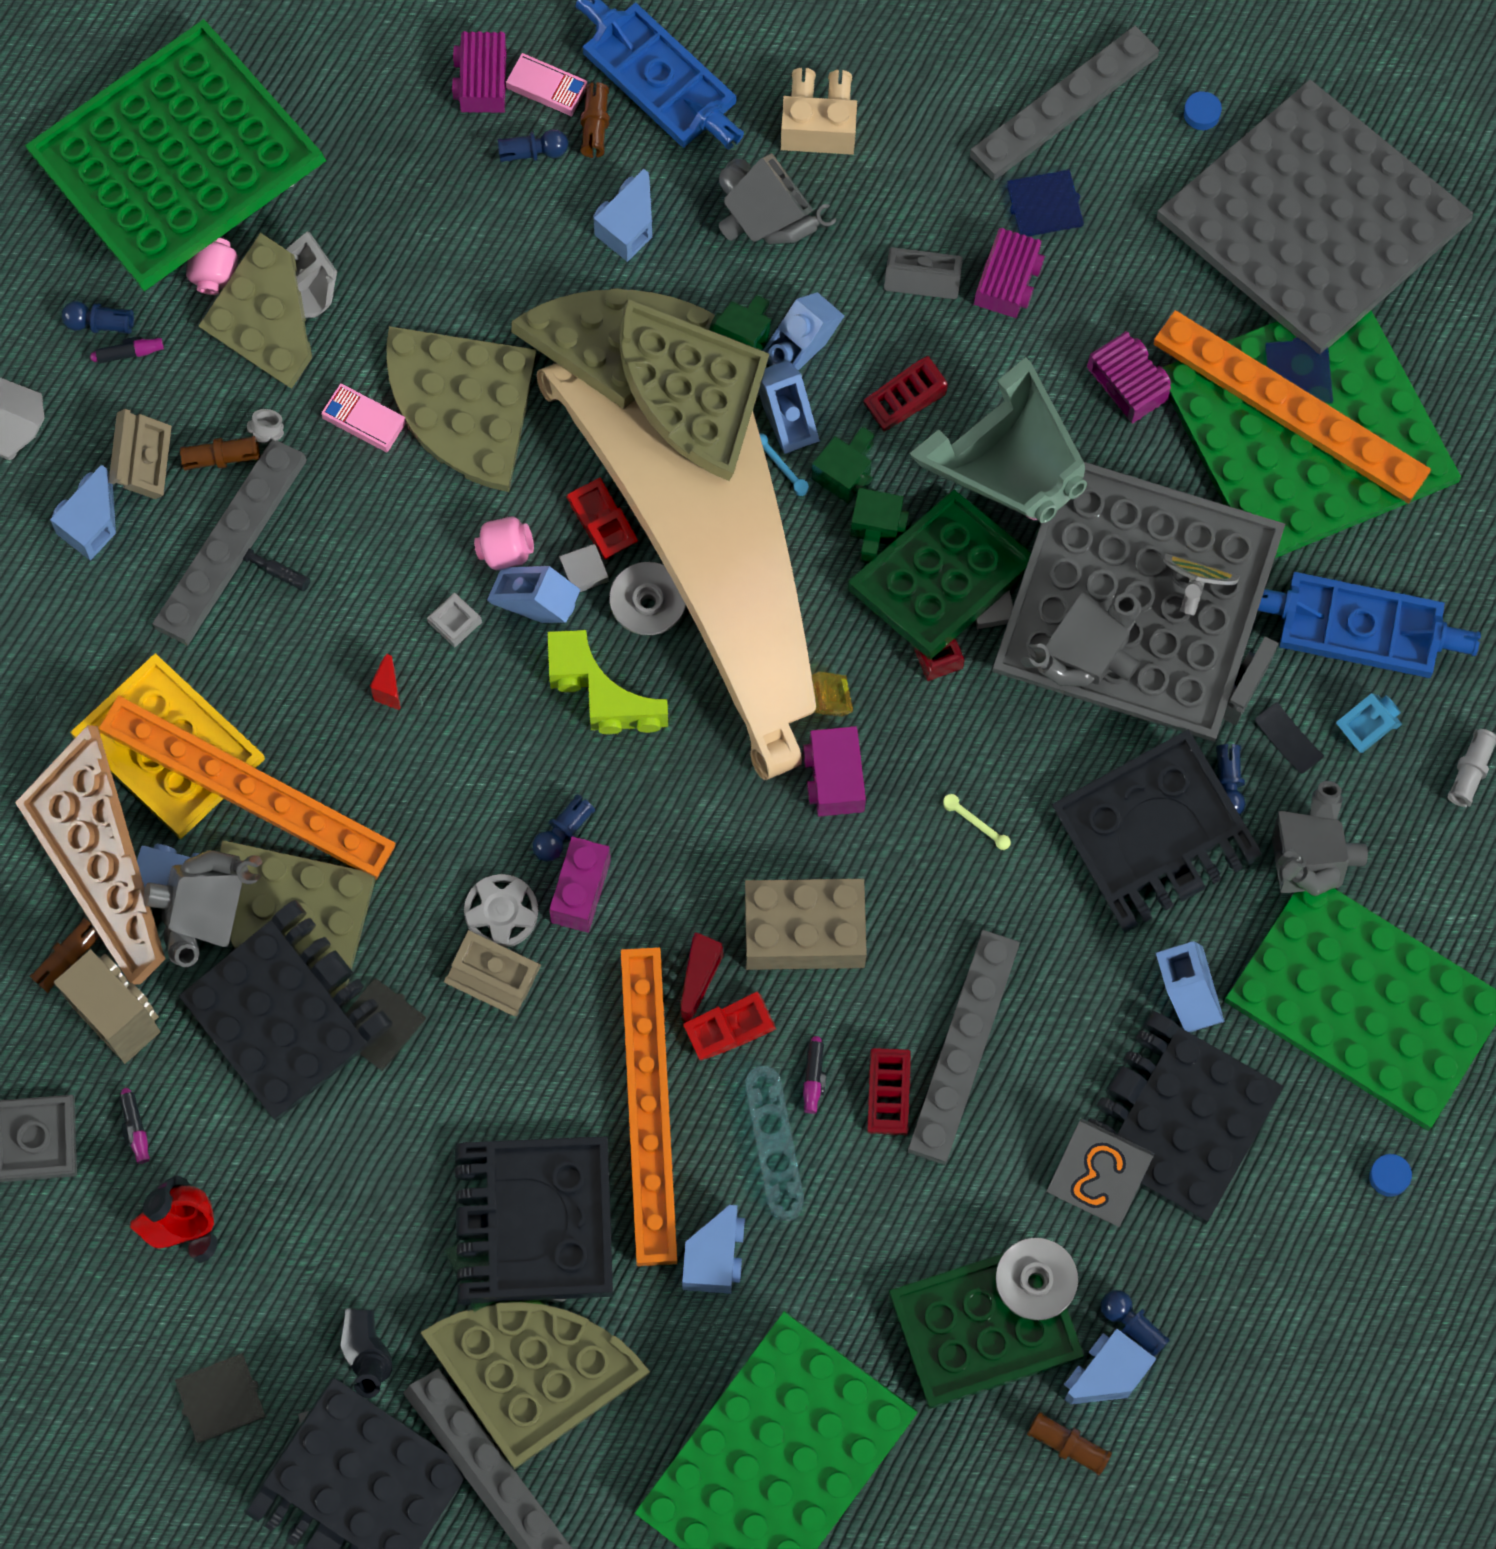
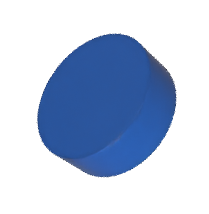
M1196 92L1186 101L1184 119L1194 129H1211L1219 121L1222 110L1221 103L1215 95L1209 92Z
M1387 1154L1378 1158L1372 1165L1369 1179L1372 1187L1378 1193L1392 1197L1401 1194L1409 1186L1412 1179V1171L1405 1159L1395 1154Z

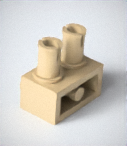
M802 68L793 70L791 96H784L781 150L854 155L857 101L850 100L852 74L843 70L842 84H838L839 70L830 72L828 75V99L813 98L814 80L816 77L813 70L806 68L805 82H802Z

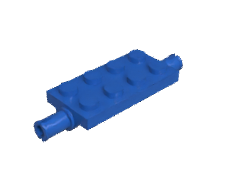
M577 0L576 8L596 25L597 30L594 37L583 46V54L680 146L684 148L704 130L712 133L727 150L734 148L731 141L736 145L740 142L744 132L724 115L726 111L736 104V95L636 2L626 11H618L617 9H610L602 0Z
M1298 572L1293 573L1290 589H1287L1286 593L1264 589L1258 611L1280 615L1281 620H1284L1279 643L1280 648L1431 678L1437 652L1446 649L1476 656L1480 644L1478 640L1481 638V632L1447 626V622L1443 621L1444 602Z

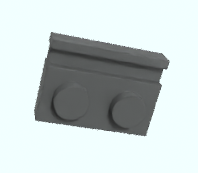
M1265 636L1256 654L1249 651L1239 670L1244 675L1240 683L1233 686L1223 717L1224 720L1235 726L1238 724L1266 673L1279 643Z

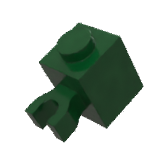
M756 295L748 308L731 302L723 313L718 312L714 316L709 330L763 351L768 343L771 319L767 318L763 313L769 307L770 301Z
M862 426L850 445L834 436L813 462L811 479L848 504L855 494H858L859 488L867 489L872 482L873 477L870 476L872 461L865 456L874 446V443L871 441L875 435Z
M863 488L858 489L850 537L864 539L860 562L869 564L877 557L879 543L891 545L896 540L898 532H905L909 511L902 510L904 496Z

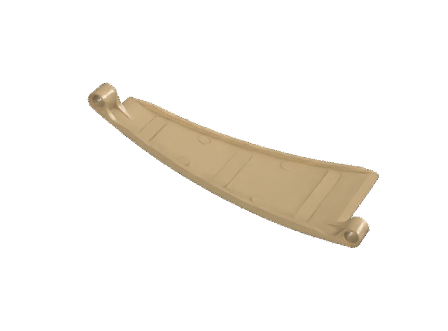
M557 363L539 369L537 371V382L542 395L547 401L559 400L566 407L572 420L628 502L683 598L715 661L732 700L746 724L751 740L750 754L755 771L763 780H768L801 765V752L789 723L814 713L816 701L790 557L768 464L753 411L734 474L730 481L694 464L673 448L650 424L636 400L623 409Z

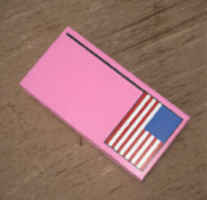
M523 53L506 81L507 89L571 117L584 96L586 86L588 85V81Z
M343 384L339 385L321 413L322 419L386 453L406 424L404 416Z

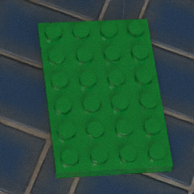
M1335 888L1318 896L1310 895L1306 891L1293 894L1224 1001L1427 1131L1432 1128L1496 1025L1495 988Z
M784 1310L634 1514L680 1549H818L918 1414V1411Z

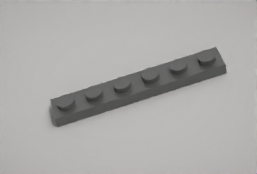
M1136 26L1132 27L971 148L970 157L995 181L1158 58L1159 49Z
M277 440L270 441L152 623L157 631L187 646L189 645L240 566L246 552L252 547L306 463L307 459L304 453Z
M982 930L908 1153L946 1165L1020 942Z
M439 1368L409 1385L403 1394L518 1549H572Z

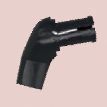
M346 1308L341 1349L349 1365L357 1375L356 1384L354 1385L356 1393L364 1398H372L379 1393L381 1382H384L391 1375L392 1357L386 1346L376 1335L374 1310Z

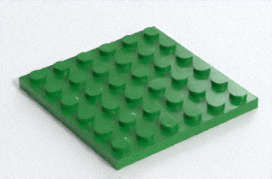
M205 19L25 145L34 160L143 291L149 289L326 162L319 148Z
M1372 310L1320 356L1278 321L1226 341L1431 469L1430 474L1411 502L1459 483L1461 479L1459 471ZM1181 361L1162 367L1171 381V390L1168 398L1223 504L1285 524L1275 558L1408 504Z

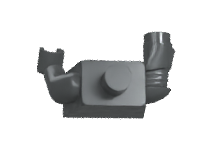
M772 153L761 158L752 168L746 160L733 159L719 175V183L727 194L724 198V203L731 212L729 216L719 223V228L730 241L746 232L753 242L763 239L768 244L795 243L816 232L817 227L826 228L836 222V218L828 222L822 221L820 212L830 205L824 204L813 210Z
M1082 591L1046 646L1043 644L1027 645L1035 651V660L1029 657H1022L1021 663L1025 667H1038L1039 672L1060 686H1087L1090 683L1099 685L1109 670L1129 681L1138 668L1140 661L1124 652L1123 648L1129 640V632L1135 620L1141 613L1140 601L1131 593H1119L1113 598L1107 612L1093 598Z
M1324 781L1319 784L1317 790L1313 791L1310 815L1278 811L1272 834V844L1281 893L1306 891L1310 895L1318 896L1330 889L1342 886L1348 866H1366L1368 857L1366 843H1346L1343 825L1337 820L1343 798L1341 796L1342 790L1335 782Z
M208 850L185 860L183 865L172 866L167 885L149 882L146 884L143 903L144 906L162 908L161 919L166 926L164 942L168 947V957L171 962L182 967L194 965L199 956L196 939L228 947L242 882L253 884L262 877L259 874H252L247 865L252 867L260 866L262 860L259 856L251 855L244 861H241L239 856Z

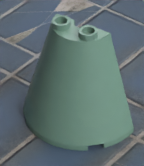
M1025 357L997 380L1004 399L1003 403L952 445L949 439L938 429L915 448L910 455L922 468L1025 516L1037 519L1041 523H1046L1056 515L1057 510L1070 499L1079 497L1086 489L1087 482L1083 479L1085 464L1031 361Z

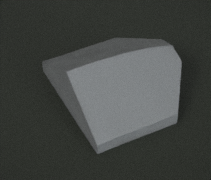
M307 231L286 250L295 256L297 267L295 272L298 289L302 296L305 318H315L332 304L337 271L312 234Z
M0 378V457L12 460L20 449L36 437L45 419L43 396L39 392Z

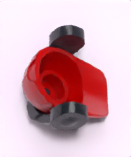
M178 1175L165 1180L156 1190L152 1191L144 1201L143 1213L130 1222V1228L145 1242L155 1248L161 1249L189 1241V1256L198 1263L209 1260L217 1249V1237L211 1232L214 1226V1213L209 1198L204 1191L192 1186L187 1179Z

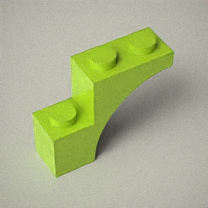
M586 630L548 632L551 689L558 688L561 692H576L581 690V687H589L591 730H599L602 734H617L622 729L637 728L640 732L650 733L659 731L661 727H668L667 699H652L638 696L611 681L599 668L592 656Z

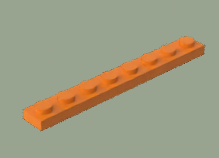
M1176 310L1154 339L1153 345L1408 504L1430 474L1431 469Z
M119 695L99 727L101 734L347 865L374 876L376 880L396 846L395 842Z
M660 947L622 949L621 966L637 1266L677 1264Z

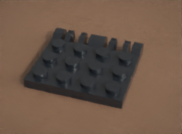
M1189 729L1051 804L1124 934L1138 927L1135 917L1124 900L1127 897H1130L1144 922L1152 919L1147 903L1142 900L1138 891L1147 886H1152L1159 904L1165 910L1174 906L1160 881L1165 876H1167L1181 902L1206 889L1201 877L1192 864L1196 859H1199L1204 871L1213 884L1221 881L1218 868L1212 863L1207 854L1216 848H1221L1228 866L1234 872L1241 870L1243 867L1229 843L1233 839L1248 865L1263 858L1259 847Z
M297 900L291 901L280 909L267 924L179 995L274 1120L282 1118L393 1025V1022L386 1013L380 1011L358 1029L357 1026L378 1009L379 1005L374 998L363 1002L350 1016L344 1011L342 1007L356 997L364 987L359 979L350 982L333 997L331 993L353 975V971L336 950L324 956L313 968L309 966L330 947L331 943L326 937L314 941L302 954L294 947L299 941L309 935L316 926L311 918H307L295 926L307 914Z
M1151 1011L1143 1024V1027L1148 1032L1144 1030L1139 1031L1135 1039L1144 1048L1161 1056L1160 1061L1155 1066L1150 1060L1138 1053L1129 1051L1125 1055L1124 1061L1132 1068L1149 1077L1148 1081L1124 1066L1118 1067L1105 1091L1114 1099L1132 1108L1130 1113L1123 1106L1106 1097H1102L1099 1100L1097 1107L1103 1113L1123 1123L1118 1134L1099 1120L1090 1118L1088 1121L1155 1153L1139 1187L1206 1225L1284 1086L1180 1028L1173 1020Z
M607 1136L463 1142L455 1145V1163L462 1165L456 1167L455 1178L463 1181L487 1178V1188H467L456 1191V1202L463 1205L488 1202V1205L463 1206L456 1209L457 1239L474 1241L488 1238V1241L468 1242L457 1245L458 1257L482 1258L489 1255V1266L458 1269L457 1280L465 1282L457 1286L458 1304L469 1306L484 1305L490 1302L613 1297Z
M331 1378L248 1503L244 1513L259 1522L273 1503L276 1495L281 1498L267 1518L264 1527L270 1531L278 1527L284 1519L290 1504L302 1511L296 1523L292 1525L287 1533L286 1541L293 1546L300 1540L313 1518L318 1523L305 1541L302 1549H340L344 1540L350 1543L347 1549H420L465 1479V1476L447 1453L337 1379Z

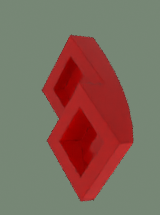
M601 477L567 494L566 498L604 560L638 542L621 508H617Z
M755 992L723 1009L718 1006L683 1024L699 1060L724 1053L776 1030V1026L759 992Z

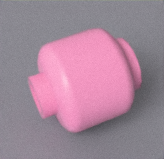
M218 238L188 260L186 276L190 282L197 285V291L208 295H217L219 290L225 287L235 272L238 255L230 247L229 241Z
M507 517L484 523L480 530V537L474 540L478 559L485 560L493 570L521 566L528 560V555L533 553L534 550L533 537L528 524H522L515 517Z

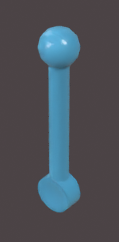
M759 433L764 451L792 482L794 493L798 496L805 495L809 488L807 481L798 479L768 444L767 436Z

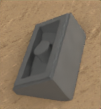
M891 247L889 248L884 289L892 292L957 299L963 257Z

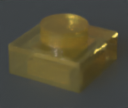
M817 672L811 675L816 701L815 713L843 717L853 712L846 675Z

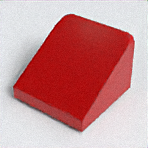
M386 654L370 687L374 701L400 710L393 658L391 655Z

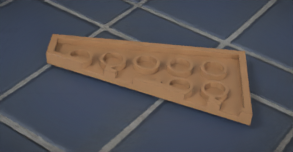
M87 725L15 803L129 983L141 984L165 960L151 908L144 906L143 903L145 887L98 726Z

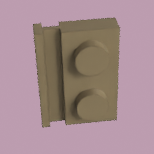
M128 409L117 412L108 483L121 484L127 490L153 499L163 496L172 426L141 414H131Z
M468 930L444 983L517 1017L521 1004L525 1000L541 964Z

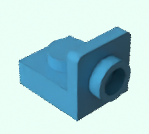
M1371 693L1340 718L1336 724L1356 749L1363 753L1390 730L1397 729L1402 725L1397 718L1401 712L1387 695L1381 698L1379 695Z

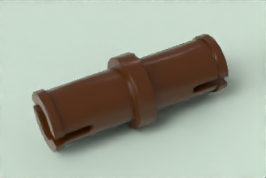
M600 82L596 84V92H594L593 83L586 86L585 111L582 112L580 124L583 127L581 153L590 158L594 156V148H596L597 158L604 155L605 129L608 128L610 116L606 113L609 88Z
M255 436L228 441L216 438L213 439V443L188 447L181 446L180 455L181 462L184 464L183 469L187 471L189 469L217 465L218 468H226L227 463L253 459L259 460L260 449Z
M83 918L82 922L61 944L56 942L52 947L54 950L52 954L33 974L29 975L47 993L55 985L54 981L77 962L100 937L87 919Z
M1040 1411L1027 1432L1029 1437H1033L1058 1451V1457L1064 1460L1069 1457L1092 1470L1098 1476L1103 1472L1112 1454L1111 1451H1107L1080 1436L1081 1431L1075 1427L1070 1430L1043 1415Z

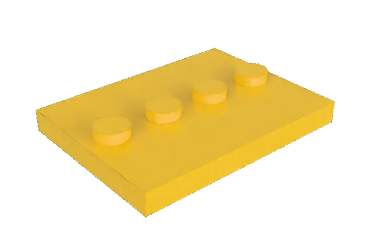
M156 653L70 732L75 739L87 725L98 726L99 729L119 695L254 768L265 760L264 755ZM100 733L111 774L180 840L223 800L222 797Z

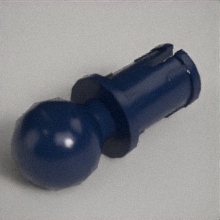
M557 129L545 131L541 138L536 139L534 131L530 132L529 136L497 139L501 163L533 158L534 161H537V153H543L549 158H558L563 156L568 148L567 137Z
M74 301L65 305L62 310V322L68 329L74 331L82 330L90 325L92 333H98L99 330L131 334V327L134 326V312L130 309H111L101 307V304L95 303L92 310H89L84 303Z
M1228 744L1216 746L1218 780L1237 812L1241 815L1245 810V799L1237 791V787L1245 785V780L1241 779V746L1232 744V748H1229L1228 758Z
M576 794L556 820L550 819L549 824L553 827L551 831L541 832L535 837L533 852L538 859L548 862L560 857L563 851L562 841L564 839L571 841V837H574L575 832L595 812V808L586 799L582 801V796Z
M1113 1290L1106 1293L1101 1301V1311L1105 1318L1112 1322H1122L1125 1327L1121 1332L1123 1334L1128 1333L1144 1350L1155 1357L1168 1344L1170 1339L1144 1316L1146 1312L1144 1309L1137 1314L1132 1310V1300L1127 1293L1121 1290Z

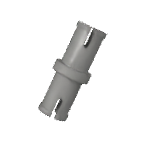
M1476 729L1466 755L1461 757L1457 764L1459 772L1447 796L1455 805L1467 807L1468 805L1470 807L1480 780L1487 776L1489 771L1487 763L1496 745V735L1491 731Z

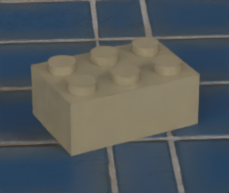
M864 879L745 880L746 970L865 968L867 953Z
M90 949L54 981V984L71 1007L124 1064L161 1032L154 1022L159 1016L153 1010L154 1008L150 1005L148 999L133 983L128 984L121 970L106 954L98 958Z

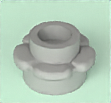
M270 409L255 411L252 415V420L247 423L248 432L253 433V436L261 443L267 444L271 440H279L284 434L281 415Z

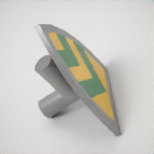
M1167 553L1163 559L1164 563L1171 569L1190 578L1180 608L1181 612L1195 615L1205 583L1234 585L1238 583L1240 578L1238 575Z

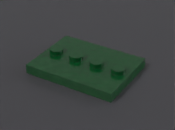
M954 489L848 581V590L931 660L1024 577L1031 552Z
M1003 1254L889 1290L888 1294L928 1410L1081 1360L1084 1357L1067 1308L1052 1318L1031 1320L1015 1314L1004 1304L996 1286V1271ZM1032 1275L1028 1278V1283L1032 1288L1037 1289L1043 1286V1280L1040 1276Z

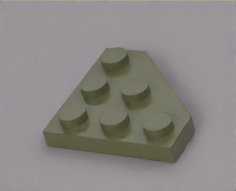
M260 233L199 324V327L292 389L312 359L311 347L307 340L304 323L306 318L301 292L298 289L295 272L297 270L295 256Z

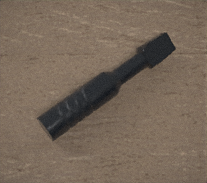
M250 548L243 557V561H250L264 568L267 574L303 592L310 584V578L275 560H267L255 554L254 550Z

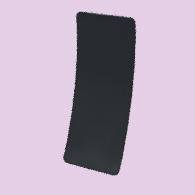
M1275 702L1255 718L1256 723L1269 740L1301 774L1324 758V755L1295 725L1278 702Z

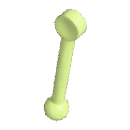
M949 794L945 796L943 805L946 810L958 812L992 838L998 849L1006 850L1010 847L1011 841L1008 836L999 835L959 804V799L956 795Z

